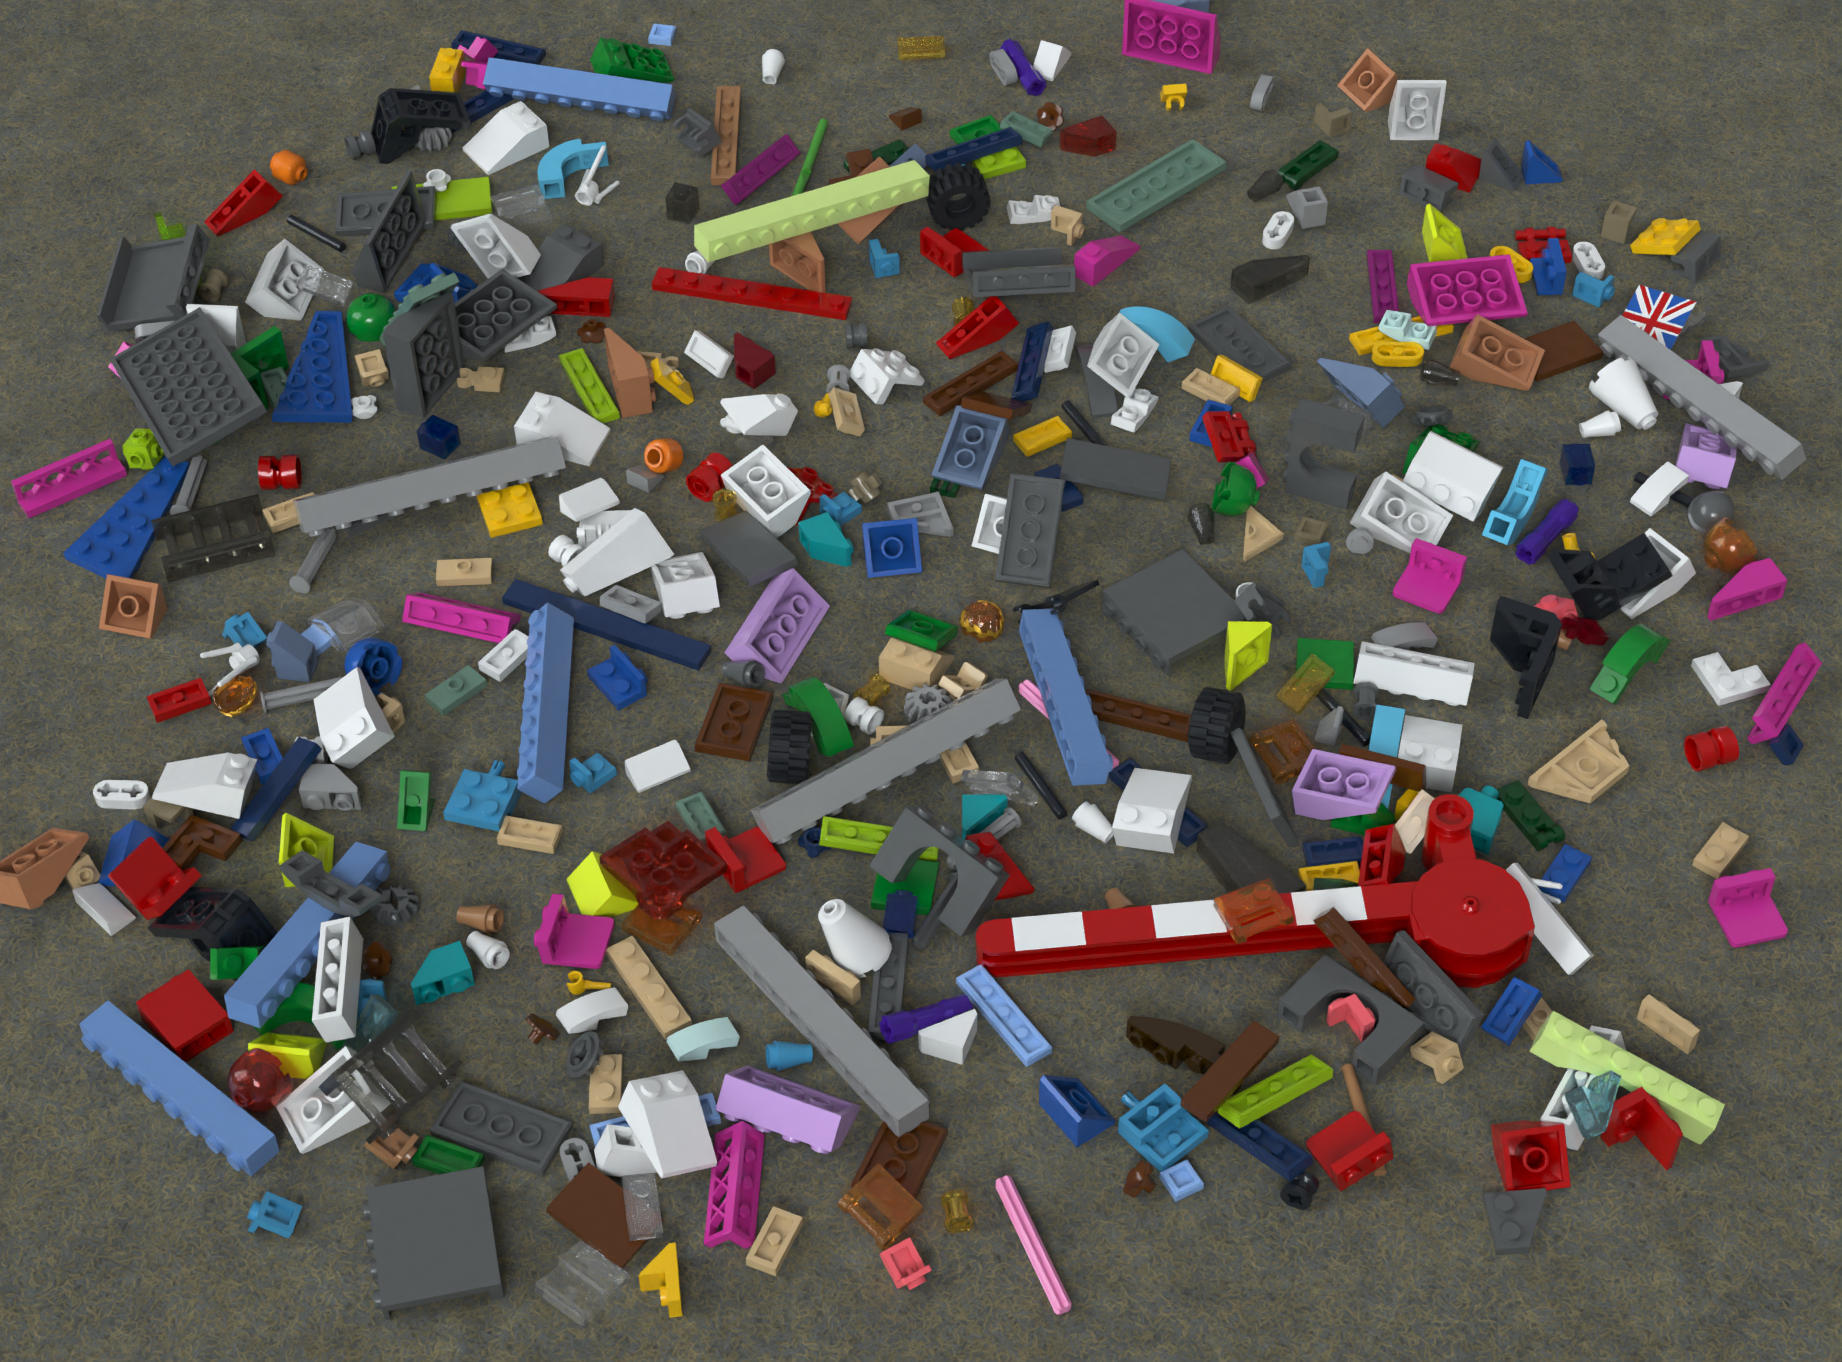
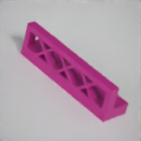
M107 439L14 479L11 483L18 504L27 517L31 518L127 476V473L117 457L114 443L111 439ZM108 450L109 456L101 460L96 459L99 453ZM80 461L84 462L80 469L71 470L74 464ZM59 473L56 479L47 481L50 474ZM29 483L35 484L31 490L22 493L20 487Z
M416 592L406 595L402 622L500 643L511 633L512 624L520 622L521 614Z
M1806 642L1795 647L1753 715L1752 719L1756 724L1747 737L1751 744L1778 737L1822 665V662Z
M744 1121L715 1133L714 1152L717 1164L711 1170L704 1245L711 1248L730 1240L740 1247L747 1249L755 1242L765 1134ZM732 1138L731 1144L725 1151L726 1141ZM729 1164V1170L722 1179L723 1172ZM727 1191L726 1198L719 1207L720 1199ZM724 1219L723 1230L717 1232L718 1226Z

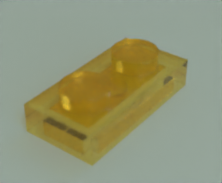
M943 36L897 38L899 60L945 58Z
M1311 654L1276 694V698L1299 716L1335 675V671L1314 654Z

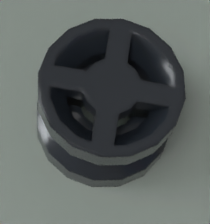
M1304 1170L1292 1181L1287 1180L1288 1184L1284 1185L1280 1192L1281 1199L1287 1205L1299 1210H1306L1310 1207L1312 1203L1311 1195L1315 1194L1319 1188L1318 1179L1313 1174Z

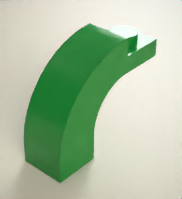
M1638 624L1632 627L1607 654L1602 662L1604 666L1591 685L1590 690L1616 705L1639 669L1649 661L1656 664L1671 640L1645 624Z
M813 676L788 686L789 692L782 694L785 704L799 711L810 713L812 718L811 732L820 754L830 757L854 747L849 729L836 701L819 679Z
M298 983L294 987L292 994L285 998L277 1008L274 1016L269 1018L261 1028L253 1026L255 1030L262 1036L289 1022L299 1021L314 1025L312 1013L315 986ZM342 1039L330 1043L338 1050L345 1046L347 1041Z

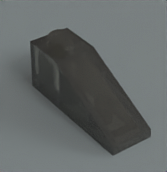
M1308 255L1251 260L1232 269L1230 288L1246 303L1251 304L1307 277L1310 257Z

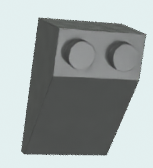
M564 223L548 235L539 247L538 251L541 256L531 274L518 277L517 279L538 291L590 277L603 267L601 244Z

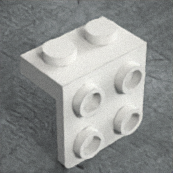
M877 348L873 350L861 349L850 370V377L875 404L880 405L885 403L894 384L922 386L925 381L919 374V370L906 361L905 355L896 350L890 352Z

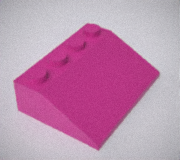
M1125 0L1122 55L1212 74L1220 57L1221 43L1216 14L1151 0Z
M1510 254L1410 265L1406 283L1413 306L1427 326L1471 322L1477 314L1488 320L1526 317L1528 314Z

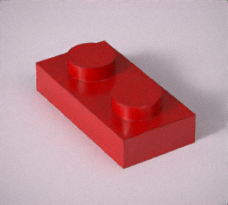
M201 678L146 696L157 723L212 704Z

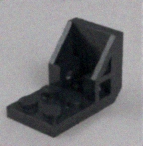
M389 88L378 97L370 132L375 143L379 163H391L415 145L419 140L422 126L429 128L469 129L470 119L460 93ZM403 125H409L410 127L403 128Z
M1642 533L1598 561L1595 560L1590 551L1555 549L1546 555L1586 619L1601 620L1673 576L1645 533Z
M1500 596L1496 605L1490 641L1513 670L1522 672L1519 685L1523 686V688L1520 687L1515 704L1519 705L1517 716L1528 719L1554 663L1562 623L1553 612Z
M190 887L166 912L148 927L155 937L188 938L199 954L209 962L210 948L267 946L277 934V931L254 901L237 888Z

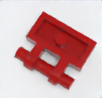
M1551 226L1546 229L1534 230L1533 227L1524 228V230L1515 231L1514 237L1516 241L1525 240V242H1518V254L1529 262L1531 258H1542V250L1547 248L1548 239L1565 238V228L1556 229L1555 226ZM1547 239V241H1535V240ZM1559 240L1564 263H1571L1572 254L1568 240Z
M1214 411L1204 414L1202 419L1218 463L1237 462L1252 452L1257 458L1255 442L1250 439L1248 433L1249 425L1243 419L1240 412L1234 413L1232 416L1229 411Z

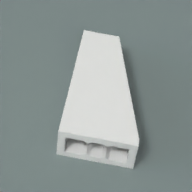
M634 508L560 569V571L565 576L564 584L572 593L577 591L587 596L669 559L674 553L646 513Z

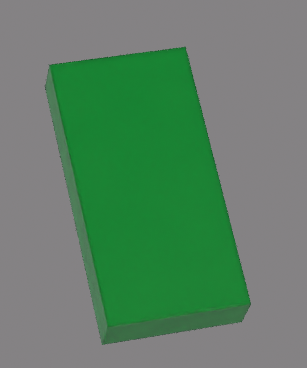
M426 1135L415 1153L412 1163L413 1166L440 1175L481 1167L485 1159L482 1153Z

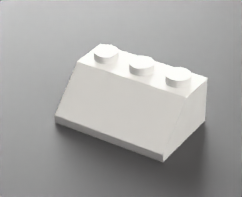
M284 239L267 253L245 303L264 317L300 321L306 312L324 269Z
M1430 431L1412 460L1403 483L1429 500L1474 521L1482 513L1503 467Z
M761 445L721 474L728 495L744 511L747 510L776 539L796 525L811 494L810 490L764 445Z

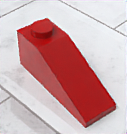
M254 169L204 223L215 235L220 236L266 214L283 195Z
M587 277L537 291L557 304V308L550 314L611 317L615 300L614 281L611 278Z
M990 296L938 340L936 344L949 359H953L1001 340L1019 322L997 296Z
M1394 824L1365 831L1358 887L1381 884L1389 885L1404 869L1406 850Z

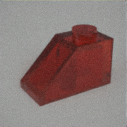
M1102 115L1061 129L1060 149L1092 157L1116 150V130Z

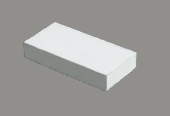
M694 330L684 351L685 354L718 378H724L734 358V355L698 330Z

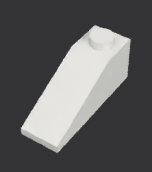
M607 1124L594 1149L597 1169L605 1175L624 1178L658 1173L630 1127Z

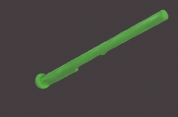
M826 119L819 120L792 196L801 194L805 190L828 126Z

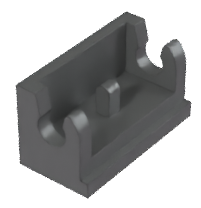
M689 108L686 110L687 113L677 119L673 126L678 128L682 124H686V128L680 131L676 137L680 143L702 157L722 142L713 124Z
M1416 164L1403 173L1398 194L1424 207L1430 203L1438 211L1442 212L1453 201L1449 196L1457 190L1459 183Z
M1700 230L1676 255H1671L1672 262L1681 264L1684 267V270L1675 268L1673 272L1696 283L1721 257V236Z
M1255 582L1234 600L1248 622L1271 623V636L1276 639L1282 635L1281 628L1277 625L1278 619L1283 617L1287 623L1291 624V616L1283 606L1285 602Z

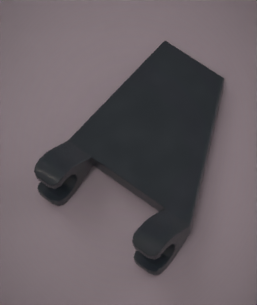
M1098 579L1080 584L1059 594L1049 596L1034 605L1022 604L1015 606L1013 610L1014 612L1020 611L1022 614L1023 610L1044 609L1054 606V610L1050 611L1052 615L1064 611L1068 601L1100 584Z

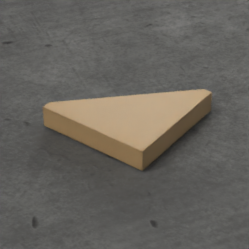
M1250 506L1246 515L1243 560L1245 562L1281 541L1284 536L1282 531L1252 506Z

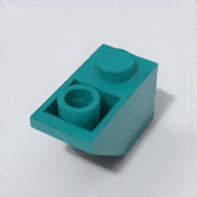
M828 512L798 522L799 541L810 558L845 567L852 565L851 554L854 553L853 545L849 538L845 539L838 521H833Z
M460 941L431 950L411 982L416 1006L422 1003L434 1002L439 997L454 992L459 993L475 985L471 966Z

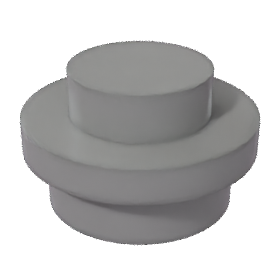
M1364 528L1352 530L1346 538L1347 548L1353 553H1368L1374 544L1372 534Z

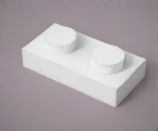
M1072 325L1052 331L1044 367L1045 373L1055 370L1059 371L1069 366L1076 331Z
M514 629L478 662L479 670L501 682L527 658V639L529 636Z

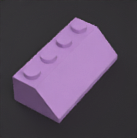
M794 568L772 578L726 649L725 654L733 662L757 661L764 668L765 679L782 683L830 605Z
M746 1065L725 1074L715 1110L725 1113L724 1117L734 1122L747 1121L752 1123L753 1127L758 1131L766 1133L774 1131L782 1134V1139L788 1142L800 1143L802 1141L810 1144L812 1150L828 1154L841 1147L861 1106Z

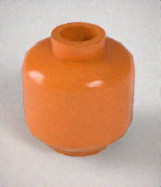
M289 150L277 152L270 161L273 177L288 185H296L307 176L308 169L306 168L305 158Z
M671 438L655 439L649 442L644 451L646 466L655 473H669L677 470L683 461L682 447Z

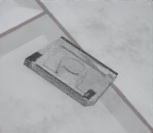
M351 596L306 619V624L312 626L339 652L350 648L355 642L371 637L385 629V624L368 600Z

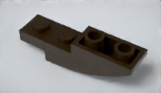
M1130 1016L1127 1020L1126 1037L1131 1044L1137 1048L1145 1049L1159 1063L1163 1065L1168 1064L1175 1070L1184 1062L1191 1071L1204 1075L1225 1051L1223 1043L1179 1023L1140 1016ZM1241 1085L1236 1089L1233 1095L1241 1088Z

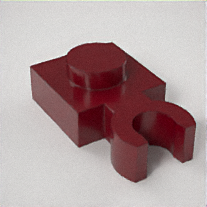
M1563 617L1560 621L1562 623L1561 629L1567 630L1564 635L1566 638H1577L1585 645L1604 646L1609 639V636L1596 620L1574 617V619Z

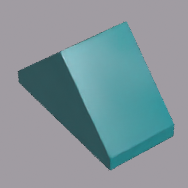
M1004 794L962 795V839L965 840L967 835L980 833L1003 815L1004 809L1008 807V797Z

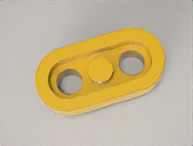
M1496 246L1491 249L1490 256L1510 254L1518 283L1528 282L1532 278L1533 265L1520 254L1507 246Z
M1383 341L1373 346L1371 358L1375 364L1383 367H1415L1423 361L1424 348L1416 342Z

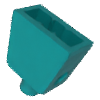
M1484 786L1481 792L1465 788L1458 796L1466 799L1474 810L1471 829L1473 847L1475 850L1489 855L1501 821L1504 804L1497 800L1499 793L1492 786Z

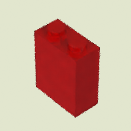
M189 969L180 975L174 976L169 982L153 992L147 993L136 1002L143 1022L165 1047L185 1063L234 1032L230 1018H228V1013Z

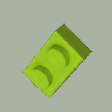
M1013 147L973 160L972 167H976L980 174L982 173L984 179L1026 168V160L1017 147Z

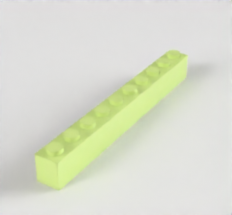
M915 160L703 222L694 225V246L708 262L732 256L927 197L930 175Z

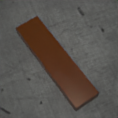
M1001 351L923 397V403L938 416H942L956 406H959L962 402V397L980 393L1018 370L1019 364Z
M1090 689L1085 690L1086 695H1089L1091 698L1093 715H1097L1098 720L1188 742L1191 714Z
M1334 907L1320 913L1313 920L1317 927L1372 987L1382 994L1390 996L1395 1003L1404 1009L1416 1000Z
M1253 1021L1181 1099L1180 1106L1207 1122L1276 1047L1280 1036Z

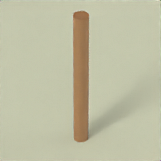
M1346 1064L1342 1066L1341 1070L1353 1109L1360 1112L1373 1129L1352 1064ZM1385 1165L1374 1170V1176L1385 1175L1387 1173Z

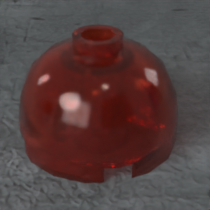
M253 1048L250 1052L245 1051L232 1064L227 1083L232 1099L238 1106L259 1113L272 1110L290 1096L293 1088L289 1073L284 1076L279 1068L282 1063L277 1057L263 1049Z

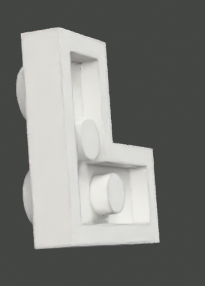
M1718 652L1692 660L1691 667L1718 706L1762 694L1770 689L1771 684L1757 665L1731 672Z

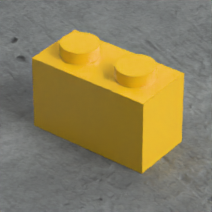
M440 48L429 76L431 91L459 93L466 74V67L461 66L462 61H465L463 50Z

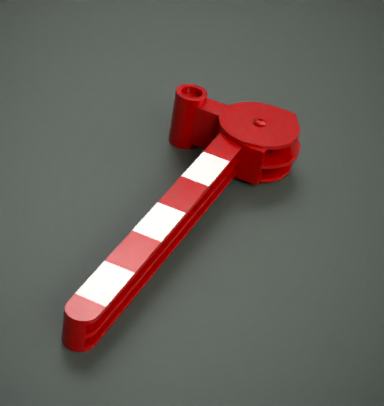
M1445 794L1435 798L1428 809L1421 853V861L1428 871L1421 876L1419 881L994 919L984 922L976 931L977 966L981 965L992 977H1008L1332 948L1335 946L1313 920L1320 913L1334 907L1366 944L1392 942L1396 933L1404 930L1457 987L1478 988L1498 982L1528 961L1535 925L1529 901L1520 883L1504 868L1482 859H1476L1471 838L1474 810L1471 804L1458 795Z

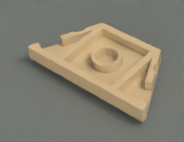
M1601 719L1531 775L1528 785L1532 788L1590 804L1628 773L1629 764L1624 755L1619 752V746L1615 739L1609 737L1606 731L1607 724Z

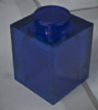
M431 415L416 430L419 448L444 460L461 444L458 426L435 415Z
M1590 443L1563 444L1560 467L1565 485L1592 484L1595 462Z
M897 890L895 894L887 893L883 928L887 932L908 933V938H913L916 933L919 911L918 896H913L912 892Z

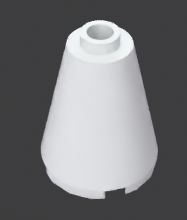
M1628 356L1627 361L1621 357L1609 363L1597 373L1600 378L1596 383L1593 380L1590 382L1589 389L1592 394L1613 411H1616L1618 415L1636 429L1643 428L1646 430L1657 422L1658 411L1638 366L1631 356Z
M833 899L821 907L818 918L836 965L845 971H851L858 978L866 977L864 973L872 969L874 972L879 970L888 960L892 950L890 936L887 931L843 900Z

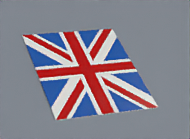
M1639 285L1622 316L1671 350L1696 302Z

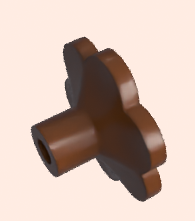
M1046 102L1044 107L1039 108L1037 111L1038 123L1055 132L1057 127L1064 123L1062 107L1052 102Z
M590 319L583 324V327L577 330V335L581 337L583 343H601L603 338H605V324L597 322L595 319Z
M379 941L373 942L371 946L364 947L362 952L364 957L362 961L363 970L369 973L370 978L374 980H379L382 976L388 975L390 964L393 960L389 950L384 949Z
M530 1013L525 1019L533 1027L528 1039L535 1044H538L543 1036L555 1041L560 1035L548 1021L539 1018L535 1014Z
M1141 1160L1128 1173L1126 1177L1127 1183L1123 1188V1192L1132 1198L1136 1197L1142 1189L1147 1193H1151L1156 1185L1150 1179L1153 1166Z

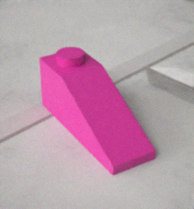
M1121 235L1090 241L1075 253V277L1094 287L1140 250V245Z
M1771 558L1753 561L1745 565L1712 598L1707 618L1712 621L1781 599L1787 583L1786 577Z

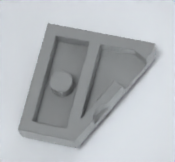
M939 492L887 503V511L891 520L917 518L918 533L948 537L954 535V528Z

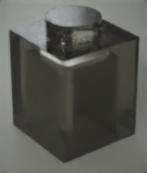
M675 182L665 197L667 219L691 224L699 211L698 187Z

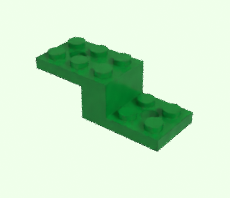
M273 326L231 353V356L266 410L268 409V404L260 373L282 367L283 371L289 368L282 333L276 326Z

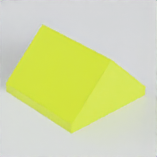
M1430 203L1426 205L1422 235L1429 262L1468 259L1461 229Z
M1228 621L1224 662L1226 689L1229 691L1233 690L1268 662L1272 632L1271 623Z
M288 813L283 814L279 865L303 850L321 860L324 871L329 873L333 865L334 835ZM282 873L285 887H296Z
M592 851L567 878V883L581 915L613 917L643 907L623 860Z
M267 1032L248 1043V1052L255 1074L308 1079L320 1069L327 1043L323 1038Z

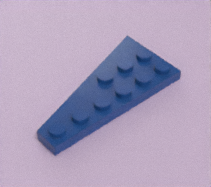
M342 311L315 312L308 328L306 339L301 345L300 353L296 357L287 378L285 389L279 397L277 408L274 409L272 414V422L352 423Z
M165 456L154 469H151L63 552L65 559L103 578H106L107 574L132 578L134 572L138 571L141 566L140 561L144 553L149 550L163 524V517L166 511H169L173 505L172 500L176 492H179L190 466L189 462L185 461L172 466Z

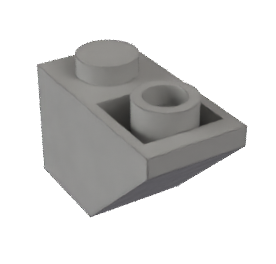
M1320 186L1296 190L1286 194V199L1302 229L1325 225L1328 201Z
M311 764L302 776L299 793L303 808L313 810H361L362 803L358 787L334 764Z

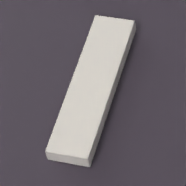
M1513 863L1506 871L1520 883L1529 901L1535 925L1534 934L1568 975H1573L1594 956L1593 953L1518 863Z

